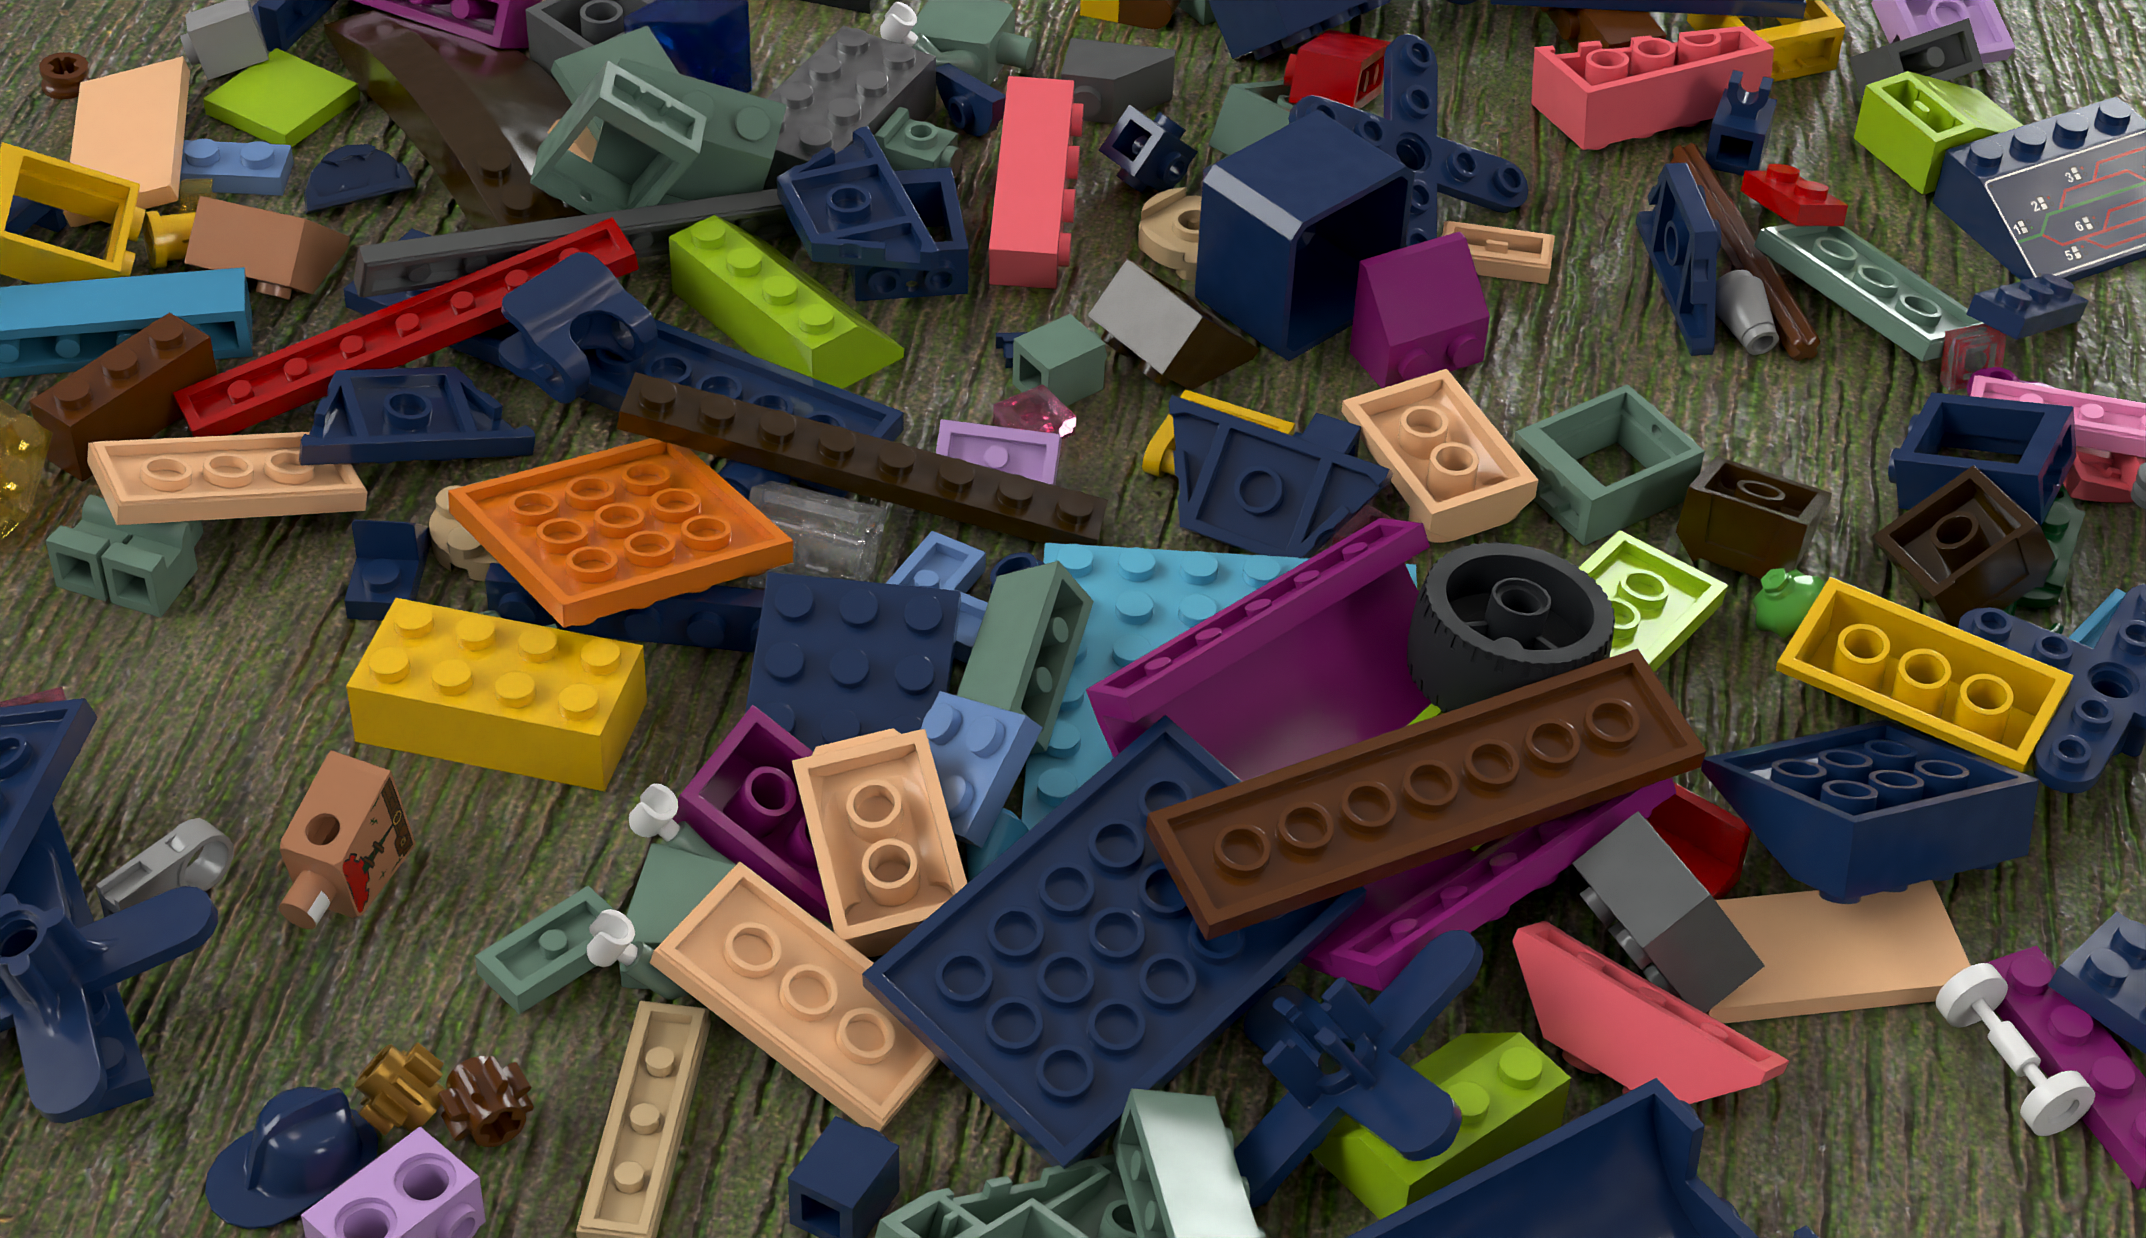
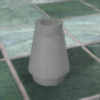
M1734 270L1721 276L1716 281L1715 314L1746 348L1749 354L1758 355L1768 352L1777 344L1779 336L1776 332L1762 280L1753 276L1747 270Z

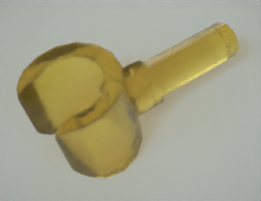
M195 178L181 181V208L179 214L196 212L200 196L217 199L216 193L212 192L213 178Z

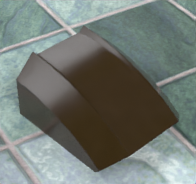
M1716 456L1688 487L1676 533L1692 562L1701 558L1758 577L1761 580L1771 569L1784 568L1786 573L1795 570L1818 529L1831 500L1832 493Z
M1974 465L1872 536L1888 559L1946 624L1958 628L1960 618L1968 611L1988 607L2004 610L2035 587L2043 588L2055 559V555L2040 525Z

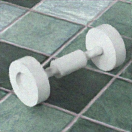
M1988 963L1975 964L1963 969L1947 981L1939 991L1936 998L1937 1009L1953 1027H1965L1983 1020L1990 1029L1988 1034L1989 1041L2017 1076H2027L2036 1087L2026 1097L2020 1110L2022 1118L2036 1135L2049 1136L2072 1126L2086 1114L2093 1104L2095 1098L2094 1090L2077 1071L2061 1072L2047 1079L2038 1068L2041 1059L2010 1021L2001 1022L1994 1013V1010L2002 1003L2007 994V982L1995 967Z

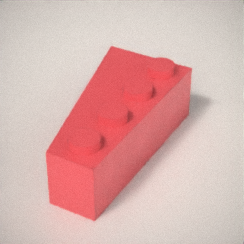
M1746 26L1680 32L1679 41L1674 43L1661 38H1652L1651 35L1631 37L1630 47L1602 49L1600 41L1578 43V52L1556 55L1553 45L1534 47L1531 104L1583 150H1599L1611 143L1631 138H1648L1656 132L1676 127H1693L1701 121L1713 119L1724 89H1728L1733 70L1743 72L1741 86L1747 92L1759 91L1763 76L1771 78L1774 48Z

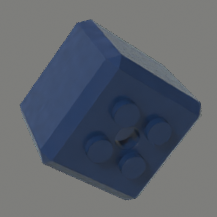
M1319 110L1305 115L1204 168L1195 297L1276 354L1291 361L1353 325L1359 263L1361 260L1406 247L1415 172Z

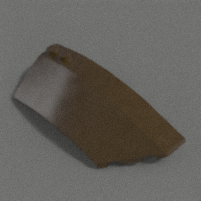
M375 10L324 24L325 34L354 81L358 83V87L367 102L374 100L412 140L447 187L474 230L587 215L566 202L548 195L544 190L530 183L539 146L549 135L547 132L555 121L561 119L572 106L561 86L537 63L515 48L499 49L423 23Z

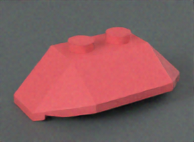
M1547 921L1518 928L1512 940L1543 1038L1563 1049L1562 1057L1572 1066L1592 1074L1602 1072L1624 1085L1622 1089L1624 1094L1657 1078L1676 1098L1692 1104L1760 1085L1783 1074L1789 1063V1060L1736 1032L1567 935L1564 931Z

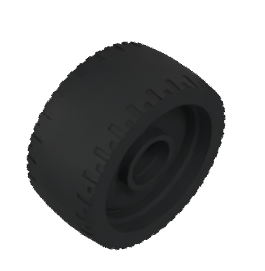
M1484 542L1462 546L1460 549L1452 550L1451 553H1446L1443 558H1439L1436 564L1434 563L1429 570L1421 587L1412 614L1408 635L1407 666L1409 667V673L1412 675V680L1417 684L1419 691L1423 692V696L1429 699L1433 705L1438 706L1441 711L1447 713L1610 657L1615 625L1614 609L1611 608L1612 603L1608 600V595L1602 591L1603 588L1597 585L1592 577L1590 578L1578 566L1572 565L1569 561L1561 559L1555 554H1549L1544 550L1534 549V547L1530 546L1526 547L1521 544L1514 545L1510 543Z

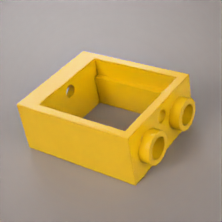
M1806 0L1803 19L1777 18L1782 26L1753 31L1774 48L1771 78L1774 79L1773 82L1836 70L1846 26L1822 0ZM1688 14L1686 21L1695 31L1745 26L1739 18L1749 16Z
M2 142L0 147V274L33 284L130 277L135 253L127 251L126 245L128 240L137 241L145 216V209L136 207L140 183ZM13 195L110 223L111 227L103 260L4 231Z

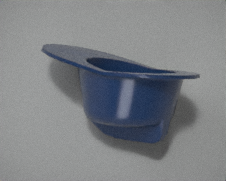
M297 1087L279 1093L270 1099L259 1113L255 1128L236 1139L217 1156L208 1171L205 1194L212 1212L227 1224L245 1229L274 1227L295 1218L377 1159L379 1138L374 1127L358 1114L359 1112L350 1109L348 1098L340 1088L325 1090L319 1087Z

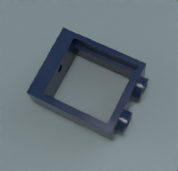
M952 167L894 171L925 227L944 226L947 241L935 242L939 249V269L925 271L849 264L855 301L968 294L969 247ZM909 281L917 282L915 286H906V283Z
M1932 392L1920 414L1912 416L1907 437L1902 446L1894 448L1890 456L1888 477L1890 483L1896 484L1898 508L1910 510L1974 465L2039 525H2042L2077 456L2074 407ZM1941 447L2022 455L2019 464L1942 456L1938 455Z

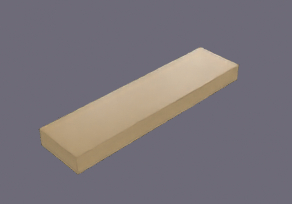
M649 1001L639 1002L576 1229L577 1238L657 1237L711 1026L709 1008Z

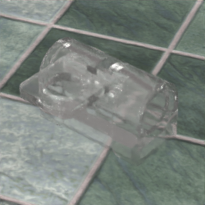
M775 481L751 487L749 502L793 540V563L768 569L767 572L759 576L748 577L747 583L749 585L765 589L768 572L869 581L879 554L887 513L886 508Z

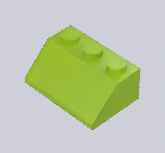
M1521 1032L1462 1033L1411 1066L1416 1072L1448 1093L1461 1109L1462 1121L1454 1142L1445 1152L1422 1161L1407 1160L1349 1116L1345 1115L1327 1134L1323 1143L1310 1153L1381 1220L1560 1128L1571 1077Z

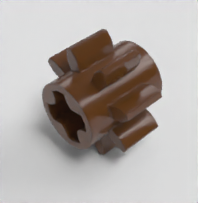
M476 1056L463 1061L449 1074L446 1081L447 1089L438 1093V1098L445 1109L441 1117L453 1139L457 1142L471 1133L478 1147H496L512 1140L521 1132L526 1123L525 1113L533 1111L534 1108L527 1095L532 1087L518 1063L513 1062L501 1069L495 1056Z

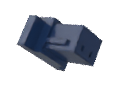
M1028 332L996 333L995 347L996 349H1003L1005 368H1013L1014 338Z

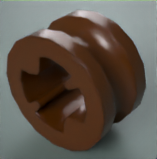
M71 52L51 54L45 57L39 64L40 75L43 78L41 83L42 91L50 98L62 100L78 97L80 82L90 80L88 77L89 62L79 54Z

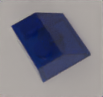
M656 0L624 17L625 34L648 26L679 74L745 93L752 91L748 0Z

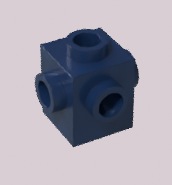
M1131 105L1127 107L1098 150L1121 167L1116 176L1142 194L1148 186L1158 192L1173 189L1183 179L1189 164L1198 153V151L1181 140L1186 131L1183 127L1161 112L1152 120Z

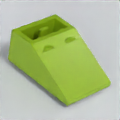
M1907 71L1866 85L1854 139L1904 179L1911 187L1924 195L1936 190L1946 150L2024 125L1978 89Z

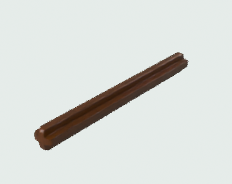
M1693 143L1685 147L1681 145L1676 146L1672 151L1674 157L1670 163H1687L1696 184L1703 186L1706 195V207L1712 219H1717L1720 224L1721 246L1735 269L1747 270L1753 276L1762 280L1776 332L1789 356L1795 361H1800L1804 358L1810 360L1815 358L1818 354L1816 348L1820 345V338L1768 256L1754 247L1756 237L1698 146Z

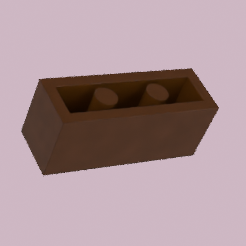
M169 312L31 399L29 403L42 457L83 482L93 476L87 463L88 443L149 439L183 417L173 392L217 375L211 337Z

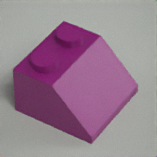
M1460 231L1360 261L1350 353L1381 389L1440 370L1447 369L1451 372L1483 362L1490 315L1467 239Z

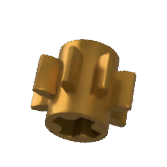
M416 1042L408 1052L404 1050L400 1052L392 1044L387 1045L370 1061L355 1083V1088L365 1095L360 1102L363 1107L358 1114L384 1136L388 1134L394 1125L398 1128L403 1126L412 1133L418 1127H422L441 1105L438 1093L446 1089L437 1081L443 1075L440 1069L444 1063L419 1042Z

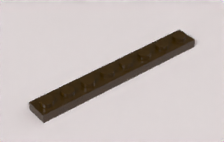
M637 372L633 376L619 411L617 429L1042 544L1057 543L1097 546L1108 502L1107 499L1085 494L1081 491L1055 486L1018 474L992 469L962 459L907 446L903 443L892 442L848 430L844 427L829 425L781 410L770 409Z

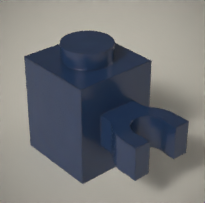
M1733 70L1728 89H1724L1712 122L1705 159L1714 170L1744 176L1745 170H1760L1769 143L1777 99L1769 98L1773 78L1763 76L1759 91L1752 93L1747 92L1741 86L1743 72Z

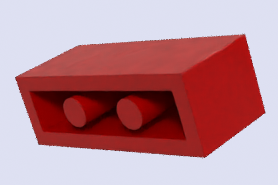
M1329 29L1298 48L1297 55L1290 54L1284 74V86L1291 87L1288 102L1296 104L1303 97L1315 95L1360 110L1381 94L1384 79V55L1387 46L1391 42Z

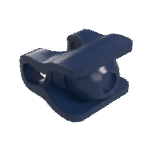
M577 252L509 292L502 299L501 312L503 316L519 331L499 344L498 358L500 362L520 378L534 382L559 403H570L589 391L591 370L586 355L582 350L594 348L608 350L625 361H635L654 350L657 346V326L651 312L621 286L613 273L601 261L586 252Z

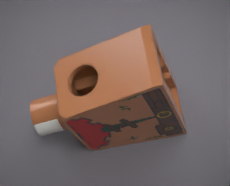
M332 750L326 756L283 835L279 849L293 883L280 903L279 911L293 924L305 929H314L327 909L351 918L362 916L412 851L416 843L391 770Z

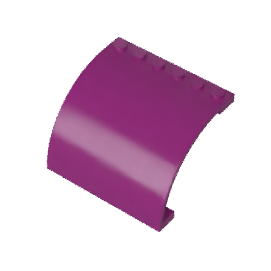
M1379 518L1087 688L1086 692L1097 722L1114 758L1164 715L1168 716L1241 781L1408 726L1431 704V701L1423 696V692L1419 691L1417 684L1413 682L1412 675H1410L1409 667L1407 666L1408 635L1419 591L1410 576L1405 561L1430 547L1423 523ZM1673 778L1482 844L1476 851L1467 849L1364 885L1363 887L1367 890L1365 903L1300 963L1335 978L1345 977L1349 982L1369 987L1375 991H1383L1414 957L1437 936L1452 930H1464L1471 933L1485 922L1503 917L1510 910V905L1534 889H1539L1553 883L1558 878L1559 872L1570 866L1634 813L1639 811L1645 819L1650 817L1652 809L1676 794Z

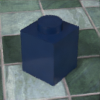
M835 1116L788 1177L790 1224L819 1238H866L900 1191L899 1145L889 1141L886 1136L873 1128L859 1127Z

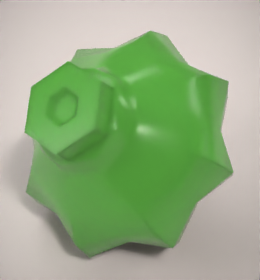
M1784 568L1771 569L1761 579L1763 589L1753 599L1756 609L1755 622L1757 629L1765 632H1775L1782 638L1797 631L1823 589L1824 581L1818 576L1804 575L1798 570L1786 573Z

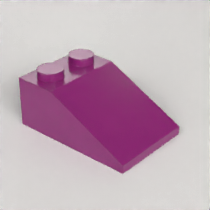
M752 705L677 798L678 810L672 819L677 824L685 821L709 845L736 865L739 862L743 863L811 916L832 924L792 760L809 757L813 754V751Z

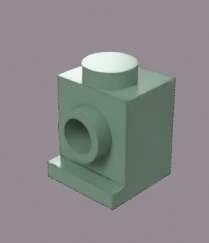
M898 107L874 135L893 171L952 167L955 178L960 170L963 153L962 149L958 148V133L936 127L928 122L909 119V109Z

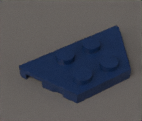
M868 126L860 127L853 131V144L835 154V150L826 147L813 155L807 163L796 165L777 176V196L813 262L925 271L939 269V249Z
M1665 164L1658 176L1657 185L1652 187L1647 196L1649 205H1655L1653 211H1640L1637 214L1635 223L1690 355H1713L1715 345L1717 253L1721 247L1720 224L1717 219L1711 218L1706 207L1704 188L1702 185L1696 184L1688 164Z
M455 366L336 370L328 385L327 397L321 399L315 411L314 425L309 435L304 434L301 439L299 462L300 465L369 462L387 464L394 461H449L458 458L533 455L536 436L529 426L524 425L515 429L502 419L503 405L488 393L475 388L473 381Z
M1171 395L1169 414L1173 417L1176 450L1173 451L1175 475L1179 479L1180 494L1177 497L1179 521L1181 528L1193 534L1253 555L1297 557L1300 559L1311 558L1386 487L1393 476V472L1386 467Z

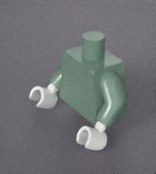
M928 0L917 16L908 5L902 2H895L885 14V20L880 26V34L883 39L898 44L903 43L915 50L936 56V67L950 63L989 86L1004 64L1029 70L1036 55V40L1015 35V10L1011 4L999 0Z
M652 784L641 794V802L630 812L629 824L633 832L639 836L652 837L659 834L663 839L661 844L651 843L627 915L625 916L621 912L612 909L604 910L590 925L589 930L594 938L587 945V955L594 965L600 967L611 966L618 960L620 963L622 987L650 989L665 999L673 1000L690 994L650 964L653 952L736 864L709 845L685 821L677 824L672 819L678 810L676 796L668 787L662 784Z

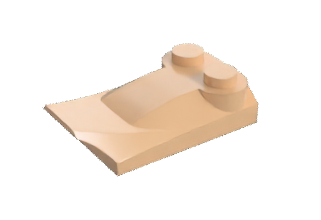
M1447 369L1343 400L1341 412L1349 423L1361 426L1360 439L1377 463L1393 472L1391 482L1410 506L1408 521L1423 523L1428 541L1434 543L1455 541L1507 524L1514 520L1520 511L1536 497L1538 485L1536 476Z
M892 728L817 746L811 756L792 760L833 932L865 957L884 955L967 884L926 730L921 729L901 734Z

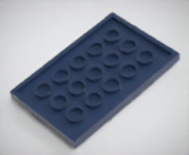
M1164 715L863 972V987L1052 1167L1060 1165L1063 1169H1066L1088 1157L1118 1129L1131 1088L1160 1091L1365 903L1367 890L1362 886L1206 941L1145 830L1147 816L1150 812L1242 781L1168 716Z

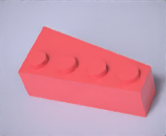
M1008 76L989 243L990 285L1057 289L1059 266L1069 267L1072 233H1063L1064 222L1074 223L1076 189H1068L1069 179L1078 180L1080 146H1073V136L1082 137L1084 104L1074 103V80Z

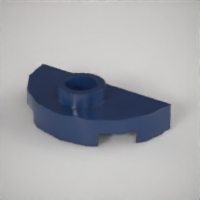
M950 63L936 67V86L953 124L957 128L963 129L967 134L977 137L997 130L999 121L1004 118L1006 95Z
M369 144L345 145L326 154L310 173L304 191L305 213L307 215L413 190L416 185L407 167L402 162L396 161L389 153L375 149V146Z

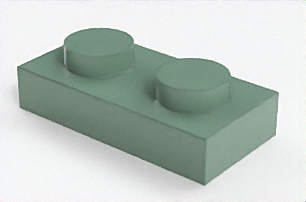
M587 886L476 954L477 974L520 1015L596 967L587 955V945L594 938L590 933L589 927L602 911L614 909L592 888Z

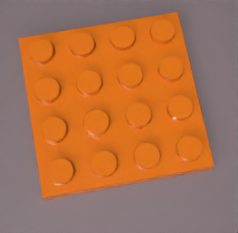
M652 438L448 490L449 513L563 628L572 625H588L603 616L628 609L647 608L656 601L688 592H703L711 588L712 585L744 576H759L767 572L768 569L793 563V540L689 448Z

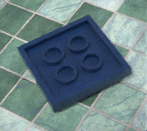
M768 572L745 714L754 705L813 752L817 746L892 728L901 734L920 730L923 720L932 708L939 692L949 693L961 608L960 591Z

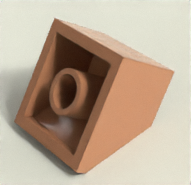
M200 196L184 263L203 270L245 267L246 279L257 282L255 292L290 300L292 290L314 294L347 250L350 237L304 218Z

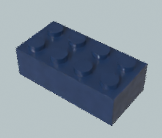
M1210 0L1208 2L1232 59L1252 51L1255 60H1259L1307 40L1317 33L1345 23L1355 16L1385 5L1391 0Z

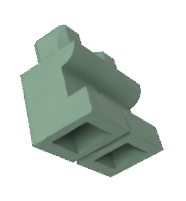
M89 494L82 508V520L74 528L60 525L45 541L56 587L102 601H107L110 597L112 604L161 618L198 570L194 547L204 531L202 520L116 525L105 499Z

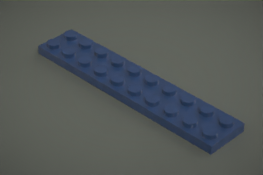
M412 228L398 241L429 237L431 235ZM353 280L343 290L346 308L368 315L433 288L363 298L358 296ZM656 319L654 320L658 333L657 346L654 350L635 361H625L608 350L597 348L582 350L586 355L591 375L589 391L580 396V398L616 412L620 411L633 376L637 372L770 409L781 410L829 425L844 427L848 430L892 442L904 430V412ZM507 322L448 347L507 369L498 358L499 344L519 330L511 322ZM790 476L792 480L842 499L849 493V491Z

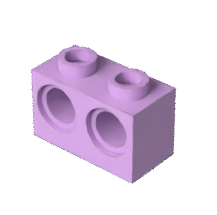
M418 1127L301 1214L306 1238H472L478 1228L486 1222L479 1176L422 1127Z

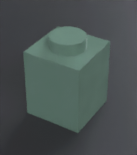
M1071 314L1063 316L1014 338L1012 384L1045 414L1049 415L1103 389L1104 364L1107 357L1105 343L1097 333L1090 331Z

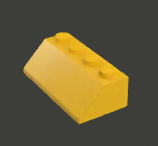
M1829 577L1779 658L1776 666V671L2021 773L2033 769L2032 761L2036 747L2069 692L2074 676L1832 577Z

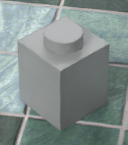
M226 0L185 14L188 33L180 35L181 42L190 64L193 66L201 63L207 80L269 60L266 41L249 0Z

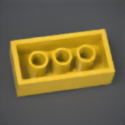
M395 598L346 685L355 742L604 792L647 703L643 645L401 598Z

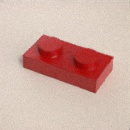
M1769 164L1767 171H1744L1740 191L1795 226H1844L1848 205L1828 193V186L1814 181H1807L1800 177L1799 169L1784 164Z

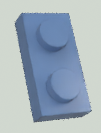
M210 139L184 140L179 191L283 196L294 164L291 145L269 144L263 141L236 143L215 142Z

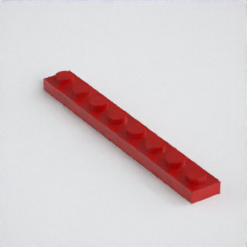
M611 217L175 391L173 395L193 437L228 436L327 396L328 385L336 370L393 369L509 322L501 312L503 297L574 253L586 252L595 256L618 278L639 269L636 252L614 218Z

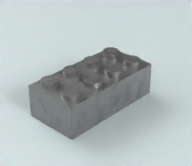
M843 25L767 98L787 104L763 190L777 189V176L796 165L807 163L813 155L826 147L835 150L836 154L853 144V131L860 127L868 126L874 136L898 107L909 109V119L924 122L936 110V56L915 50L909 45L898 44L868 34L864 30Z

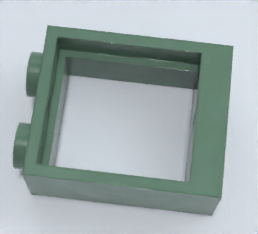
M607 61L539 146L530 183L544 190L548 195L566 202L587 215L657 205L700 154L707 117ZM595 116L659 151L658 155L632 186L568 150Z
M1628 384L1516 431L1513 450L1538 479L1536 497L1533 500L1583 546L1685 501L1688 487L1700 475L1705 453L1692 438L1682 432L1660 413L1654 405L1645 400ZM1617 442L1647 469L1605 487L1576 460Z

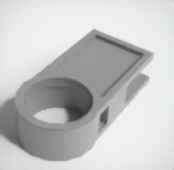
M201 818L189 819L179 824L173 831L96 884L104 917L182 886L198 887L203 891L209 890L223 878L229 869L234 856L233 843L229 837ZM204 846L198 858L187 867L193 855Z

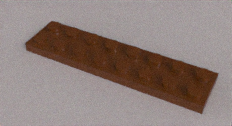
M1637 648L1150 812L1147 816L1145 830L1204 938L1208 941L1700 768L1707 751Z

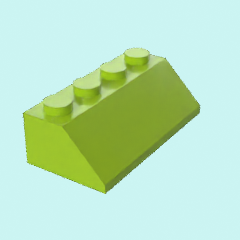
M716 215L669 236L672 292L752 356L841 389L904 358V348L762 238Z

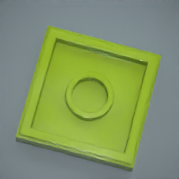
M276 48L268 54L269 60L251 65L204 97L203 102L206 115L271 144L291 145L293 147L358 101L360 96L358 83Z

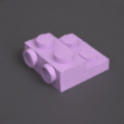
M1873 0L1871 3L1889 44L1969 18L1983 64L2008 60L2016 48L1993 0Z

